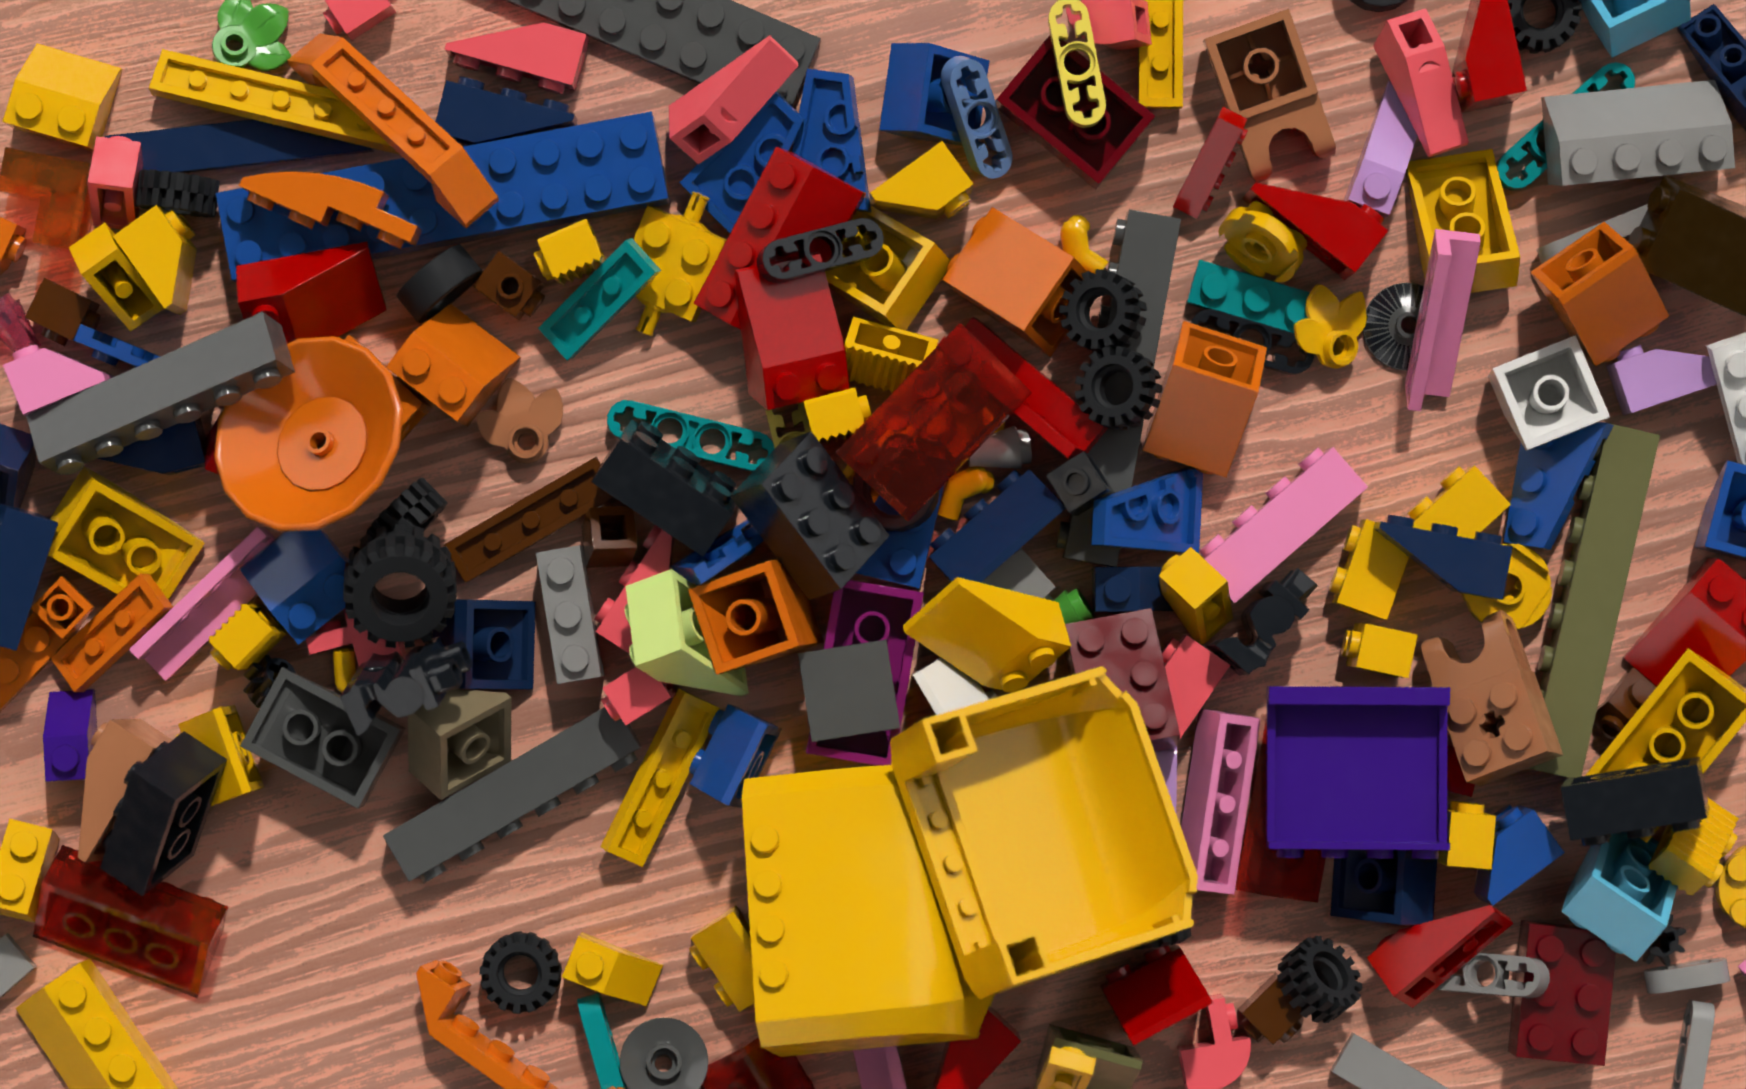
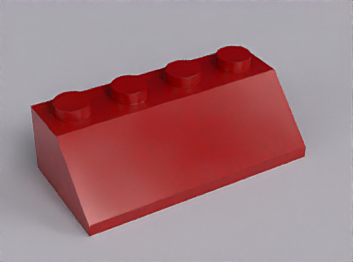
M776 146L693 304L741 330L734 270L757 265L760 251L772 241L851 221L866 193L799 155ZM813 239L809 246L810 253L817 251L821 254L822 262H828L831 257L829 244L822 239ZM775 250V256L769 260L771 262L775 260L798 256V251L793 255L780 257L778 255L777 250Z

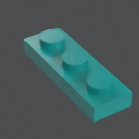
M633 238L626 239L538 329L567 361L573 359L661 269Z
M1199 260L1186 303L1204 309L1218 310L1294 333V324L1301 319L1307 318L1305 308L1310 292Z

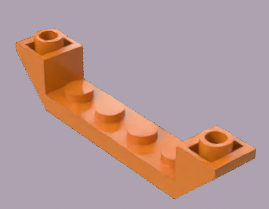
M320 33L287 60L288 65L309 84L319 87L326 86L420 172L432 184L436 202L465 228L469 227L499 201L497 194L465 149L343 37Z
M63 576L32 605L31 609L34 612L26 620L17 651L0 646V713L51 661L50 658L78 632L94 609V606Z
M435 960L419 967L416 975L430 1036L504 1089H558L549 1082L550 1077L543 1070L533 1065L526 1066L515 1058V1052L507 1044L499 1040H490L478 1031L480 1028L472 1019L464 1015L454 1014L471 987V984L461 977L462 972L456 966L447 961ZM611 1086V1087H609V1088H607V1089H625V1088H622V1087H617V1088H615L614 1086Z

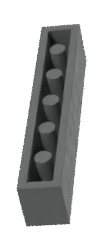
M264 312L258 313L26 415L38 462L59 475L76 473L82 470L84 464L100 457L115 456L121 453L123 447L139 440L154 439L160 436L164 429L178 423L193 422L199 419L203 412L214 407L232 405L238 402L244 394L256 389L276 386L281 382V378L295 373L282 325Z
M604 707L383 835L408 881L410 882L420 876L422 882L426 883L445 872L446 868L443 862L456 854L459 855L461 861H464L483 850L485 847L481 840L496 832L499 838L502 839L523 826L519 818L535 810L538 817L561 804L557 796L573 787L575 793L579 794L600 782L596 773L611 765L614 772H617L638 760L634 751L641 748L642 745L630 724L625 726L622 719L615 722Z

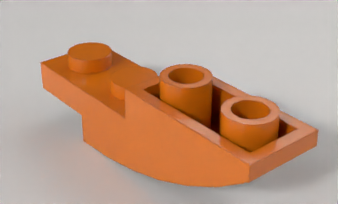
M287 171L243 177L239 184L245 191L250 192L247 201L269 211H272L274 204L290 210L288 219L310 229L313 228L315 222L327 227L333 212L336 211L339 212L336 221L358 231L361 230L363 224L379 230L377 239L399 249L402 248L404 242L416 246L423 231L417 225L383 211L389 195L384 191L350 179L313 172Z

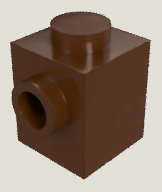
M500 251L496 253L473 285L476 290L517 320H520L524 314L531 317L545 298V295L541 293L545 285Z
M44 278L25 318L44 327L41 333L42 336L65 346L68 339L74 341L80 324L96 330L101 316L96 313L100 304Z
M615 505L589 508L581 526L586 568L629 566L638 548L634 510L628 506L617 507Z
M1276 972L1238 1008L1246 1017L1240 1024L1258 1043L1264 1037L1272 1045L1279 1039L1285 1043L1302 1027V1024L1298 1021L1302 1017L1300 1015L1302 1008L1299 1005L1293 1008L1289 1004L1293 999L1290 994L1283 995L1281 989L1286 985L1285 983L1278 982V974Z

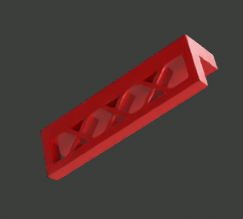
M972 317L954 340L944 336L937 345L940 351L1068 459L1074 458L1083 451L1088 453L1108 429L1106 426L1088 418L1090 415L1082 412L1079 403L978 318Z

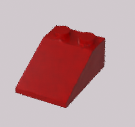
M1508 0L1470 1L1452 70L1461 113L1513 103L1527 91Z
M1257 182L1242 198L1249 205L1251 202L1257 201L1268 206L1273 212L1274 217L1283 222L1289 229L1296 230L1305 237L1307 241L1305 249L1344 280L1356 273L1388 232L1381 225L1384 218L1366 204L1359 208L1352 202Z
M368 242L236 266L238 305L243 320L264 312L282 325L287 344L300 338L339 337L387 310Z
M819 252L810 253L816 261L822 262ZM799 256L771 261L770 264L771 266H779L781 272H783V267L791 261L799 260ZM757 265L735 269L748 394L766 410H771L849 389L846 351L825 271L782 283H772L763 278Z
M1707 558L1622 658L1656 687L1688 648L1725 672L1728 676H1731L1746 661V581L1720 558Z
M1178 944L1172 947L1168 945L1150 949L1143 954L1146 961L1133 968H1130L1128 963L1116 967L1105 974L1107 982L1100 985L1133 1046L1213 1003Z
M989 1006L980 1027L978 1038L946 1041L932 1089H978L1020 1044L1019 1032Z

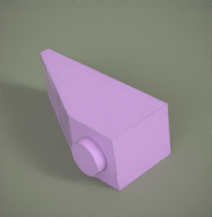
M1390 81L1386 85L1344 201L1352 202L1359 208L1363 204L1370 206L1384 219L1391 213L1417 138V134Z
M1638 345L1620 351V355L1617 357L1618 362L1606 365L1623 415L1717 385L1710 358L1704 355L1654 349L1644 353L1642 346Z

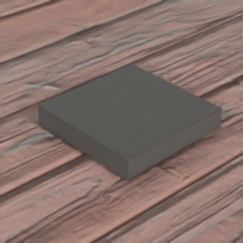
M886 640L798 653L812 742L900 728Z

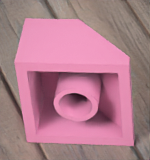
M31 345L12 354L14 361L3 365L23 415L31 414L115 377L47 348L39 349L38 345Z

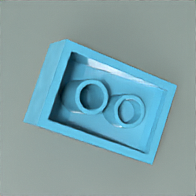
M1578 0L1582 3V9L1591 27L1611 58L1691 20L1690 0Z
M1627 832L1611 834L1612 837L1609 838L1607 843L1590 846L1567 891L1561 912L1568 916L1570 921L1577 927L1587 929L1604 940L1614 952L1624 954L1637 962L1667 927L1678 885H1672L1670 880H1664L1663 875H1657L1656 870L1649 869L1648 865L1659 843L1657 840L1651 837L1646 843L1641 838L1628 839Z

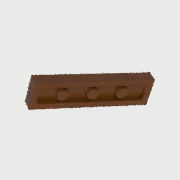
M598 457L589 460L445 543L444 546H447L451 559L455 563L464 582L472 581L587 514L589 508L602 506L614 499L615 497L592 483L601 465Z

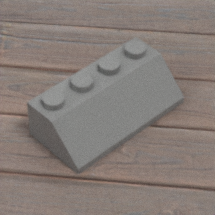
M1715 80L1541 97L1548 185L1567 186L1735 168L1732 123Z

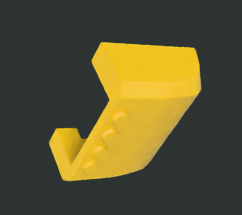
M1103 666L922 719L890 739L891 764L964 979L978 999H983L1136 948L1194 926V920H1191L1192 897L1194 893H1197L1198 881L1194 863L1139 706L1126 691L1122 693L1104 674L1107 670Z
M892 765L831 769L744 779L742 811L755 1019L761 1047L780 1057L978 1038L980 1027L988 1007L992 1005L995 995L978 999L964 979Z

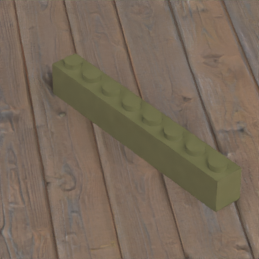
M1612 424L1614 426L1608 438H1603L1593 458L1596 462L1589 476L1584 475L1578 488L1577 499L1583 500L1580 516H1574L1570 523L1567 541L1573 543L1569 560L1564 559L1562 561L1557 581L1558 585L1563 586L1560 602L1552 604L1548 617V628L1553 629L1550 645L1542 647L1538 661V671L1543 672L1540 689L1563 755L1529 769L1568 778L1582 776L1660 439L1658 434Z

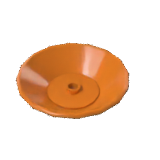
M336 336L300 338L288 343L287 346L295 373L281 378V382L276 386L256 389L242 395L238 402L224 406L218 418L214 459L225 494L248 519L280 532L319 530L353 514L383 484L400 448L403 407L392 374L368 348ZM326 438L324 446L318 449L320 442Z

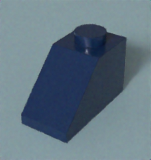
M1162 567L1092 568L1093 612H1133L1152 608V611H1173L1161 593L1158 575Z

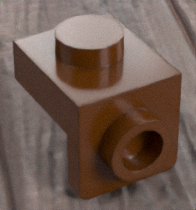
M1632 667L1622 676L1607 699L1597 707L1594 725L1599 728L1604 736L1614 740L1655 690L1656 686Z

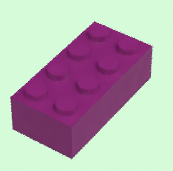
M849 580L842 589L833 592L824 649L879 640L887 641L900 728L812 742L809 732L807 754L877 766L892 765L890 739L900 733L916 641L904 632L903 625L921 609L924 592Z

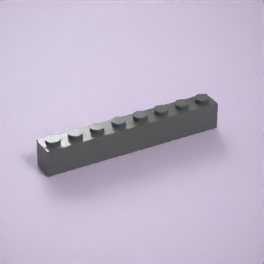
M1129 209L1125 220L1117 218L1113 245L1120 246L1117 263L1109 262L1107 272L1111 271L1135 283L1133 287L1140 289L1144 295L1139 300L1146 303L1147 311H1140V316L1146 318L1145 326L1137 325L1135 330L1141 334L1138 339L1132 337L1128 339L1131 346L1127 349L1142 354L1143 357L1150 359L1155 364L1181 219ZM1112 297L1110 298L1109 306L1101 305L1097 328L1109 326L1116 317L1117 304ZM1121 371L1112 374L1108 378L1104 393L1109 403L1120 405L1129 399L1133 390L1131 377L1126 372ZM1143 418L1140 419L1142 425L1137 428L1128 426V430H1118L1107 427L1106 432L1088 452L1094 458L1115 493L1132 487L1144 423ZM1093 507L1079 516L1070 514L1069 523L1061 521L1056 547L1064 549L1062 558L1117 567L1120 547L1091 545Z

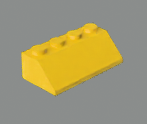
M1688 648L1586 775L1700 757L1704 774L1746 722V689L1725 672ZM1653 835L1642 837L1641 839L1647 843Z
M91 958L78 963L15 1008L69 1089H178Z

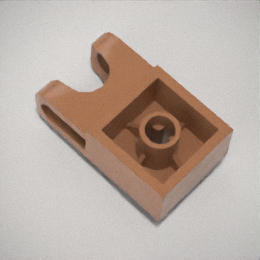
M1289 9L1203 40L1226 108L1247 118L1244 128L1248 132L1244 141L1239 146L1250 177L1255 182L1260 183L1268 180L1272 174L1273 167L1270 161L1269 144L1273 136L1281 130L1293 129L1303 134L1312 153L1318 158L1327 159L1335 156V141ZM1254 55H1259L1262 61L1270 60L1272 69L1266 71L1267 78L1260 79L1258 74H1251L1249 72L1248 65L1253 64L1251 57Z
M1502 610L1492 613L1483 619L1482 629L1485 646L1480 656L1472 662L1463 663L1453 643L1448 639L1434 636L1424 640L1421 645L1433 687H1450V705H1447V728L1465 781L1481 786L1563 755L1535 672L1531 671L1518 630L1513 619ZM1500 719H1503L1505 725L1499 728L1500 735L1496 734V725Z

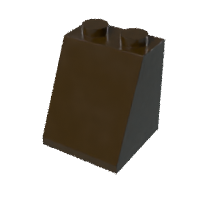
M1664 175L1660 185L1650 194L1647 204L1648 210L1640 226L1636 227L1631 233L1628 242L1634 246L1647 272L1740 315L1746 316V206Z

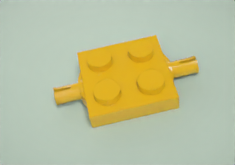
M692 191L684 215L669 214L654 206L647 205L634 241L661 271L635 296L642 304L646 305L635 328L637 331L653 336L661 313H673L690 322L697 321L702 308L693 303L727 239L711 233L700 223L705 207L710 200L709 197Z

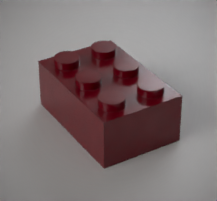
M1049 35L996 99V105L998 110L1096 190L1149 127L1155 115L1100 71L1106 100V110L1102 119L1096 125L1088 128L1072 124L1065 113L1051 36ZM1059 40L1060 47L1068 44L1064 40ZM1075 50L1065 56L1064 66L1069 73L1081 75L1089 69L1090 61ZM1091 78L1082 84L1067 83L1069 91L1077 87L1079 90L1080 100L1078 104L1073 105L1074 112L1082 111L1084 118H1090L1092 109L1098 107L1096 101L1090 102L1088 100L1086 86H1095L1094 79Z
M1152 608L1065 624L1071 647L1064 652L1069 676L1103 666L1107 670L1104 674L1122 693L1126 691L1137 702L1154 752L1175 749L1180 732Z
M1521 920L1517 956L1541 960L1549 970L1550 982L1546 991L1539 997H1513L1508 1052L1522 1058L1605 1066L1616 952L1610 949L1604 940L1587 929H1582L1575 925ZM1528 971L1525 973H1515V981L1533 982L1534 973Z

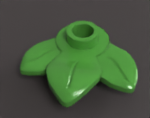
M225 0L217 13L220 30L215 34L212 42V52L215 59L219 63L240 68L250 65L261 71L274 70L284 65L291 57V54L278 40L287 27L288 9L272 3L260 4L253 8L250 0ZM231 40H237L243 47L238 51H232L228 49L226 44Z

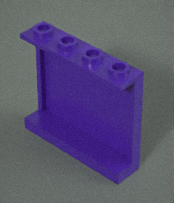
M1267 686L1266 847L1268 849H1276V857L1302 858L1303 849H1321L1322 858H1349V849L1367 850V858H1394V850H1412V858L1438 859L1439 850H1450V843H1447V705H1450V687Z

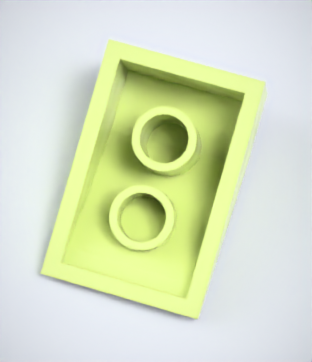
M670 569L625 586L627 595L625 616L630 625L632 637L629 652L635 667L660 682L736 696L749 694L745 667L716 675L688 589L696 587L693 583Z

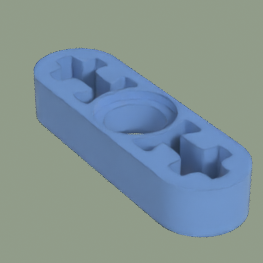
M965 56L953 57L943 66L941 83L969 166L974 172L987 178H999L1010 169L1013 155L985 69L976 60ZM961 69L971 73V75L965 78L967 88L956 82V80L962 77ZM968 91L975 93L978 96H969ZM982 105L986 112L985 121L981 127L971 129L968 124V115L974 107ZM976 139H984L985 143L977 141ZM987 147L997 151V154L992 157L991 166L983 163V160L989 156Z

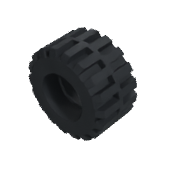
M395 524V531L388 532L386 526L377 528L376 537L372 538L367 533L360 539V548L353 546L349 553V562L345 563L343 602H346L345 611L348 619L354 618V628L359 633L368 630V640L377 643L380 638L386 640V647L391 648L396 647V642H404L405 648L415 647L416 639L421 638L424 643L432 640V630L441 633L446 627V618L452 619L455 611V602L457 601L455 563L451 562V553L447 546L440 548V539L433 533L426 538L424 537L423 528L414 526L411 532L405 531V524ZM403 572L416 576L426 586L414 597L392 599L380 593L376 589L375 584L386 575Z

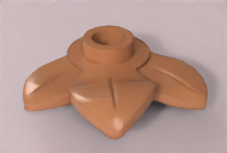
M508 378L498 393L497 411H483L476 415L478 428L488 443L505 447L509 456L517 462L531 464L539 461L546 454L549 446L548 436L562 422L563 402L556 388L549 389L535 398L533 393L523 384ZM524 434H532L535 438V445L530 450H523L519 445V440Z

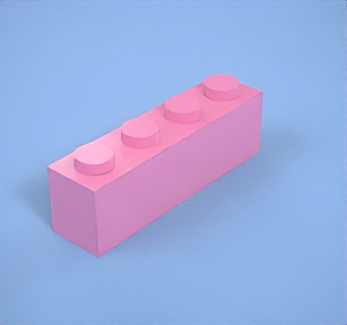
M1319 447L1312 451L1298 464L1303 469L1298 476L1291 482L1284 476L1265 493L1270 500L1259 510H1256L1251 505L1232 521L1237 529L1228 537L1223 539L1218 534L1199 550L1203 558L1228 581L1231 604L1236 603L1368 488L1334 447L1327 449L1324 453Z
M1202 708L1198 712L1181 829L1198 875L1197 890L1233 895L1235 893L1260 718Z

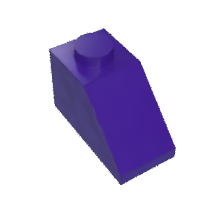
M89 689L85 692H49L43 733L45 782L85 779L87 757L94 747L91 745V740L97 731L95 689Z

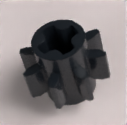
M265 655L259 663L253 662L244 673V676L250 682L243 691L247 693L250 701L257 708H260L282 667L296 673L293 666L286 659H271L269 655Z
M1670 914L1667 927L1663 931L1667 937L1660 940L1662 947L1659 948L1651 944L1644 953L1642 962L1650 964L1656 955L1659 956L1660 961L1664 965L1668 966L1670 965L1669 955L1674 951L1685 952V949L1678 945V936L1686 933V929L1670 926L1673 921L1672 914Z

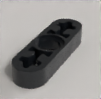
M859 218L772 241L760 251L757 258V267L760 274L767 281L782 283L866 261L877 254L882 248L884 241L883 232L873 220ZM857 229H859L861 235H869L871 242L865 245V251L861 244L848 246L843 250L841 242L857 235ZM813 239H822L829 244L831 257L828 262H818L811 256L809 246ZM775 250H777L780 257L793 255L797 251L799 260L791 261L784 266L783 272H781L779 266H771L769 259L775 256Z
M1214 309L1200 311L1190 322L1196 325L1198 323L1205 324L1208 318H1213L1216 320L1215 327L1227 332L1230 328L1229 322L1237 324L1238 327L1232 334L1236 338H1239L1245 330H1256L1263 337V346L1267 347L1266 355L1272 346L1271 335L1280 337L1275 346L1288 349L1293 343H1297L1295 334ZM1299 346V352L1305 354L1304 361H1297L1291 367L1287 365L1288 358L1286 356L1274 353L1273 362L1265 360L1264 368L1288 375H1297L1310 367L1314 354L1304 352Z

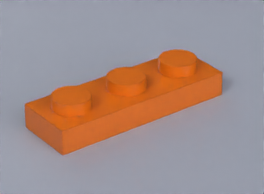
M140 573L50 659L74 692H85L167 614L173 606L151 575Z

